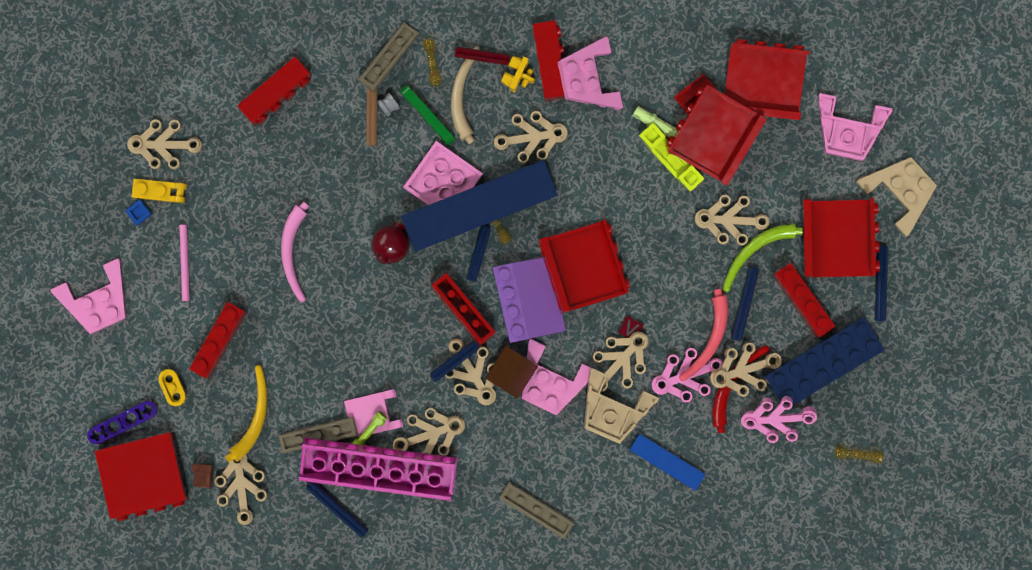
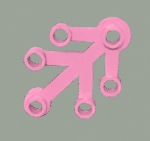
M694 348L686 350L685 358L677 375L669 378L673 367L679 363V358L677 355H670L667 358V365L662 375L653 379L652 389L657 394L663 395L668 392L681 398L683 402H690L692 400L691 392L681 391L672 386L681 383L698 391L700 395L707 396L710 393V387L706 384L701 385L691 380V378L716 370L712 367L714 362L719 363L718 369H720L723 362L719 358H712L708 361L707 365H704L693 376L685 381H681L679 376L689 368L692 360L697 357V351ZM689 350L694 351V357L688 356ZM671 357L676 358L677 361L675 364L670 363L669 360ZM660 381H663L665 383V387L663 389H660L658 387V383ZM703 386L707 387L708 392L706 394H703L701 392V388ZM684 393H688L690 395V398L688 400L683 399Z
M785 396L769 415L761 416L765 411H770L773 408V400L764 398L755 411H747L742 415L741 424L747 429H757L767 436L769 442L775 443L778 441L779 433L764 425L769 423L786 434L788 441L793 442L798 438V431L782 422L803 421L806 424H812L817 419V411L815 408L808 406L803 408L801 413L781 414L784 410L791 409L793 405L792 398Z

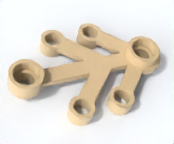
M534 111L530 116L531 121L539 123L547 130L539 132L525 122L520 114H515L512 117V124L519 126L529 134L512 137L500 134L495 137L494 145L498 150H505L512 144L530 142L525 150L518 154V161L525 164L539 142L549 139L545 146L539 149L536 154L537 158L542 161L547 159L548 153L555 143L563 142L566 139V127L562 124L553 125L544 119L540 112ZM534 114H538L540 119L534 120L532 117ZM519 117L521 122L515 123L514 118ZM556 130H560L562 134L560 136H556L554 132ZM504 139L505 144L499 145L498 140ZM544 151L546 156L544 158L539 157V152ZM522 154L527 156L525 161L520 160Z
M152 120L150 127L141 136L134 135L130 137L127 143L128 149L134 154H141L153 169H159L162 162L160 159L153 157L147 149H155L168 162V166L171 169L177 170L181 165L180 161L174 158L166 149H188L191 153H199L203 147L202 142L198 138H190L188 141H167L175 132L181 130L182 125L178 120L170 121L169 127L155 141H147L155 132H159L163 128L159 120ZM154 123H159L157 129L153 128ZM174 123H178L177 129L172 128ZM136 141H139V142H140L139 147H136V148H135V147H134V143H135ZM192 142L197 143L195 148H191ZM154 160L158 161V165L156 167H153L152 162ZM176 160L177 166L172 167V161Z
M722 195L718 202L709 210L702 209L696 213V225L700 228H708L721 245L728 242L729 236L726 233H721L714 223L722 224L740 246L748 242V237L745 234H741L733 224L752 225L758 230H764L769 226V218L763 214L755 218L733 217L738 211L749 205L750 200L747 196H741L738 202L723 216H715V214L722 207L730 204L731 199L728 195ZM723 197L727 198V204L721 202ZM743 198L746 199L747 204L742 205L740 203V200ZM703 215H706L708 217L707 222H703L701 220V217ZM760 218L765 220L764 225L759 224ZM721 235H724L726 237L725 242H721L719 240V237ZM740 236L745 238L744 243L739 242Z
M634 332L630 338L616 339L609 337L606 339V346L608 348H615L621 345H629V347L624 352L602 353L601 351H596L594 353L593 360L597 363L603 360H616L604 373L608 376L601 392L607 389L609 379L621 366H623L622 386L624 388L632 387L630 356L634 352L636 353L637 363L634 366L635 372L643 374L646 371L643 359V349L648 345L646 334ZM638 337L642 339L640 345L635 343V339ZM609 339H614V346L608 345ZM597 353L602 354V359L599 361L595 359ZM638 365L644 367L642 372L637 371L636 367ZM625 379H629L631 381V384L629 386L624 385Z
M453 339L449 343V350L453 354L464 348V343L460 339ZM454 343L460 344V348L458 350L453 349ZM480 347L477 350L478 358L475 369L467 358L462 364L468 373L453 369V376L445 375L449 379L457 378L473 382L478 390L466 388L463 384H457L454 387V392L457 395L465 394L477 397L482 405H490L496 399V393L492 388L493 383L486 380L484 385L481 380L485 358L489 354L487 348ZM481 349L487 352L484 357L479 355ZM494 363L488 365V367H487V372H488V373H489V368H490V366H493ZM458 386H462L464 388L462 393H458L456 391V388ZM484 392H488L490 394L489 399L486 400L483 398Z
M745 343L742 346L743 353L735 369L728 371L732 361L738 356L736 349L729 348L725 351L726 358L721 368L711 373L710 381L716 388L727 386L736 391L740 397L747 396L749 388L730 380L732 378L738 377L753 385L757 391H763L767 387L766 382L748 373L765 367L771 369L779 368L782 364V358L779 354L770 353L764 360L746 365L750 355L755 352V345L753 343ZM747 345L751 346L750 352L746 350ZM730 351L734 352V356L732 358L729 357ZM771 357L775 359L774 364H770L769 362ZM718 375H721L722 380L720 382L717 381ZM758 382L763 384L761 389L758 388ZM742 387L745 389V393L743 395L740 393V389Z
M428 408L425 411L426 418L430 420L435 419L445 425L437 428L418 419L416 415H409L407 423L410 426H417L427 432L408 439L399 437L394 440L393 448L406 451L408 446L429 439L422 453L431 454L439 436L447 433L444 443L438 447V453L446 456L450 451L449 447L454 436L463 432L465 422L459 416L448 418L437 413L433 408ZM429 410H433L435 413L431 418L427 415ZM410 417L416 418L415 424L409 422ZM455 421L459 423L457 429L452 428V423ZM399 441L404 442L405 446L403 449L398 448L397 444ZM445 446L447 453L442 454L440 448Z
M244 455L239 463H236L234 460L231 461L224 472L214 480L217 487H224L227 484V478L235 470V480L225 493L217 498V504L221 507L228 505L229 499L238 490L240 512L237 515V520L242 525H247L253 521V513L248 510L246 489L252 492L258 501H264L268 497L266 490L258 488L244 477L243 469L252 474L256 482H261L265 479V473L262 470L256 469L247 462V455ZM258 472L262 474L261 480L256 478ZM219 478L224 479L223 485L218 484ZM259 492H263L265 494V497L263 499H260L258 497ZM221 497H225V498H226V503H225V504H221V502H220V498H221ZM242 514L248 515L247 521L242 520Z

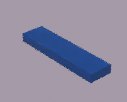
M641 434L637 436L630 448V451L695 491L706 475Z

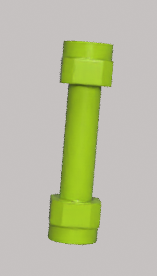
M378 411L372 417L373 421L359 438L356 437L352 441V444L365 445V442L377 427L385 423L387 416L383 412Z

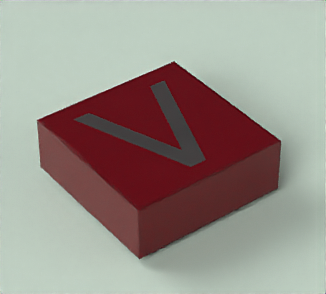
M626 316L618 333L626 338H630L634 332L641 331L643 324Z

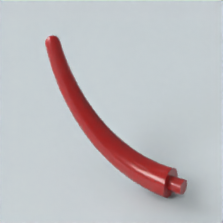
M765 345L756 349L750 355L746 365L751 364L762 355L768 353L770 350L769 346ZM738 377L732 378L730 380L736 382ZM727 386L718 388L713 404L712 425L717 427L718 434L725 433L724 425H728L726 411L731 389Z

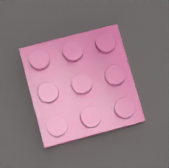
M436 141L403 188L429 205L475 187L483 173Z

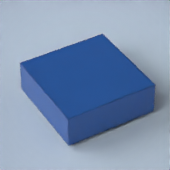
M141 199L125 210L136 226L153 215Z

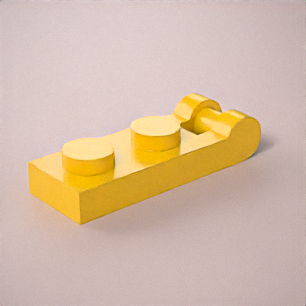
M133 179L131 197L185 203L184 190H186L187 184ZM172 189H177L176 196H171Z

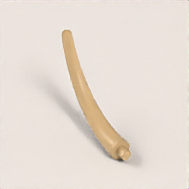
M476 46V47L473 48V49L481 50L480 47H478V46ZM465 59L454 81L451 94V115L456 132L460 135L459 138L461 141L466 140L470 145L475 139L472 137L474 132L469 126L464 113L463 89L467 74L474 60Z

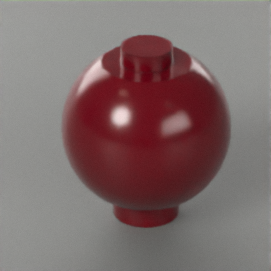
M394 222L392 226H384L376 231L372 238L371 247L378 262L385 265L387 263H397L408 254L410 242L405 234L406 228L404 225Z

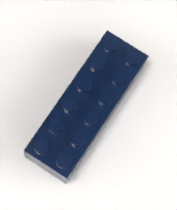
M862 317L784 363L779 368L764 375L763 379L778 404H780L783 397L789 396L793 400V405L883 352L884 348L866 318Z

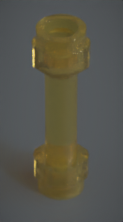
M424 40L423 48L428 59L430 86L441 85V78L437 72L434 55V40Z
M500 220L493 221L492 223L499 235L498 239L502 246L511 242L512 238L504 230Z
M836 446L835 458L846 459V457L871 460L872 463L881 464L883 452L872 451L870 453L847 450V447Z

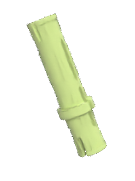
M640 106L636 108L632 115L647 124V127L654 123L669 138L670 136L674 137L678 131L672 125L658 118L655 113L652 114Z

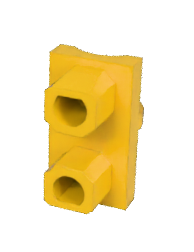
M512 56L509 67L517 70L515 76L505 72L501 83L509 87V91L515 93L521 79L523 81L520 86L526 88L528 83L534 84L535 79L531 77L533 70L528 69L526 74H524L529 63L528 58L523 57L521 59Z

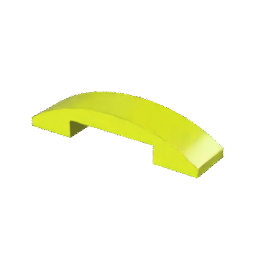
M654 123L649 125L639 135L655 157L688 191L691 192L704 180L703 176L692 165L667 152L666 149L668 147L665 145L668 140Z

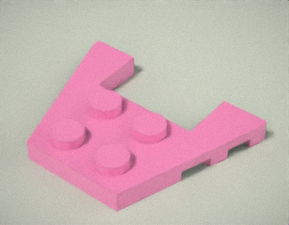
M604 37L558 62L566 100L596 104L604 108H614V110L623 109L620 92L602 94L594 57L611 54L608 37Z
M819 93L818 103L825 154L863 161L893 109L875 105L871 124L833 116L836 96Z
M119 258L103 265L110 284L75 300L68 283L51 289L53 295L90 334L126 319L121 260Z
M530 339L527 359L537 365L538 368L524 388L522 399L557 415L588 383L590 367L582 364L574 381H570L537 364L546 346Z

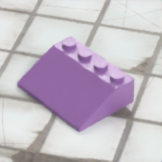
M543 258L493 267L510 343L566 331L563 315L560 314Z

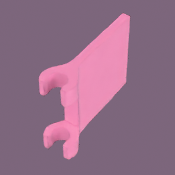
M395 389L344 401L347 417H354L358 436H354L352 439L361 436L373 421L372 417L378 411L383 412L387 416V420L382 426H378L372 434L404 427L402 419L390 421L386 399L397 397Z

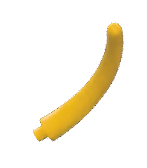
M261 365L255 366L257 379L255 414L245 435L237 444L229 449V454L225 456L229 463L233 460L238 462L251 450L264 425L267 410V387Z

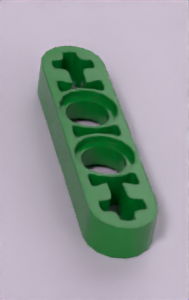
M408 85L400 90L404 98L433 127V130L448 146L456 140Z

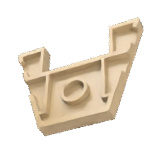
M912 157L856 181L867 195L882 182L908 210V213L894 225L905 237L912 231L937 186Z
M590 368L584 428L620 444L633 430L638 421L658 402L659 398L642 391L635 408L628 407L600 394L608 375Z

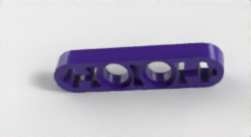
M152 401L143 402L91 428L87 433V438L92 444L103 443L155 417L158 413V406ZM146 405L153 407L151 415L145 413L140 416L139 412L146 410ZM129 413H134L137 417L136 422L133 424L127 422V415ZM113 421L119 424V430L115 433L109 429V425ZM104 426L109 436L106 437V434H102L99 436V441L93 439L94 431L101 432L104 430L102 428Z

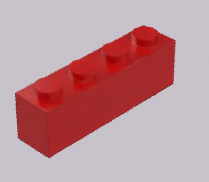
M555 20L535 23L532 25L544 100L546 102L564 99L565 95L558 62L562 60L561 56L564 55L563 44H559L558 37H561L560 26H556Z
M293 57L237 107L254 126L256 124L261 125L267 120L266 116L270 112L275 113L281 108V103L284 100L292 99L299 87L304 88L307 86L312 76L300 61Z
M791 263L772 275L815 338L821 337L835 327Z
M447 273L431 285L433 292L479 347L495 335L496 332Z
M227 302L189 370L205 379H210L248 312Z

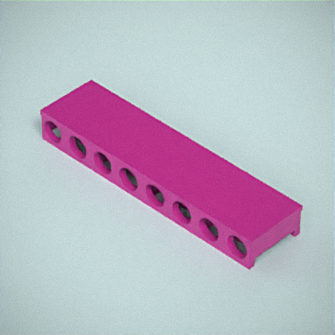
M304 437L299 480L451 501L458 458Z

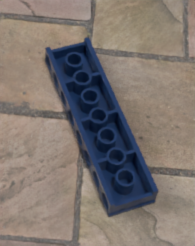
M542 160L401 215L414 251L417 252L554 198L558 194L546 163Z

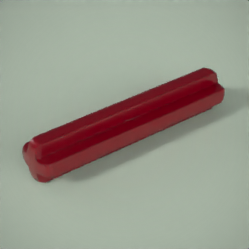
M456 47L454 51V56L457 58L508 65L510 62V55L464 47Z

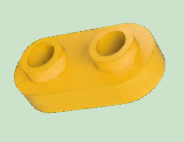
M170 369L162 371L158 381L167 402L172 406L183 405L187 399V394L176 371ZM169 375L173 378L172 382L170 383L166 381V378ZM175 393L180 394L179 400L174 399Z

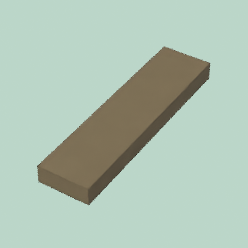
M404 22L358 81L372 92H375L419 36V32Z
M354 417L281 434L279 435L282 453L284 454L301 450L304 437L337 441L358 436Z
M510 482L499 497L500 500L564 540L574 525L573 521Z

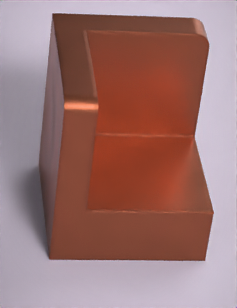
M192 464L191 472H194L193 486L205 487L206 489L213 488L215 465Z

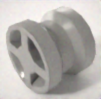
M390 93L383 100L377 101L387 117L391 115L392 111L400 109Z

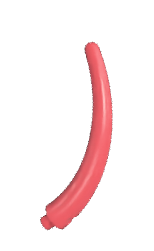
M721 288L714 290L715 297L712 298L714 325L710 339L699 358L679 376L681 381H685L697 373L714 355L722 341L728 320L727 294L723 295Z

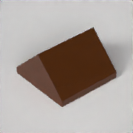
M505 346L485 379L518 399L538 366Z

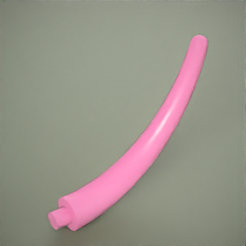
M305 202L300 206H294L293 211L286 220L281 240L283 268L290 287L300 302H304L306 297L301 290L294 270L293 243L297 229L307 215L305 211L309 205Z

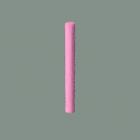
M179 225L182 301H190L187 225Z

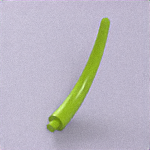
M795 223L790 225L784 224L768 229L753 238L733 261L725 278L723 291H730L738 271L753 253L771 242L781 239H795V235H802V227H796Z

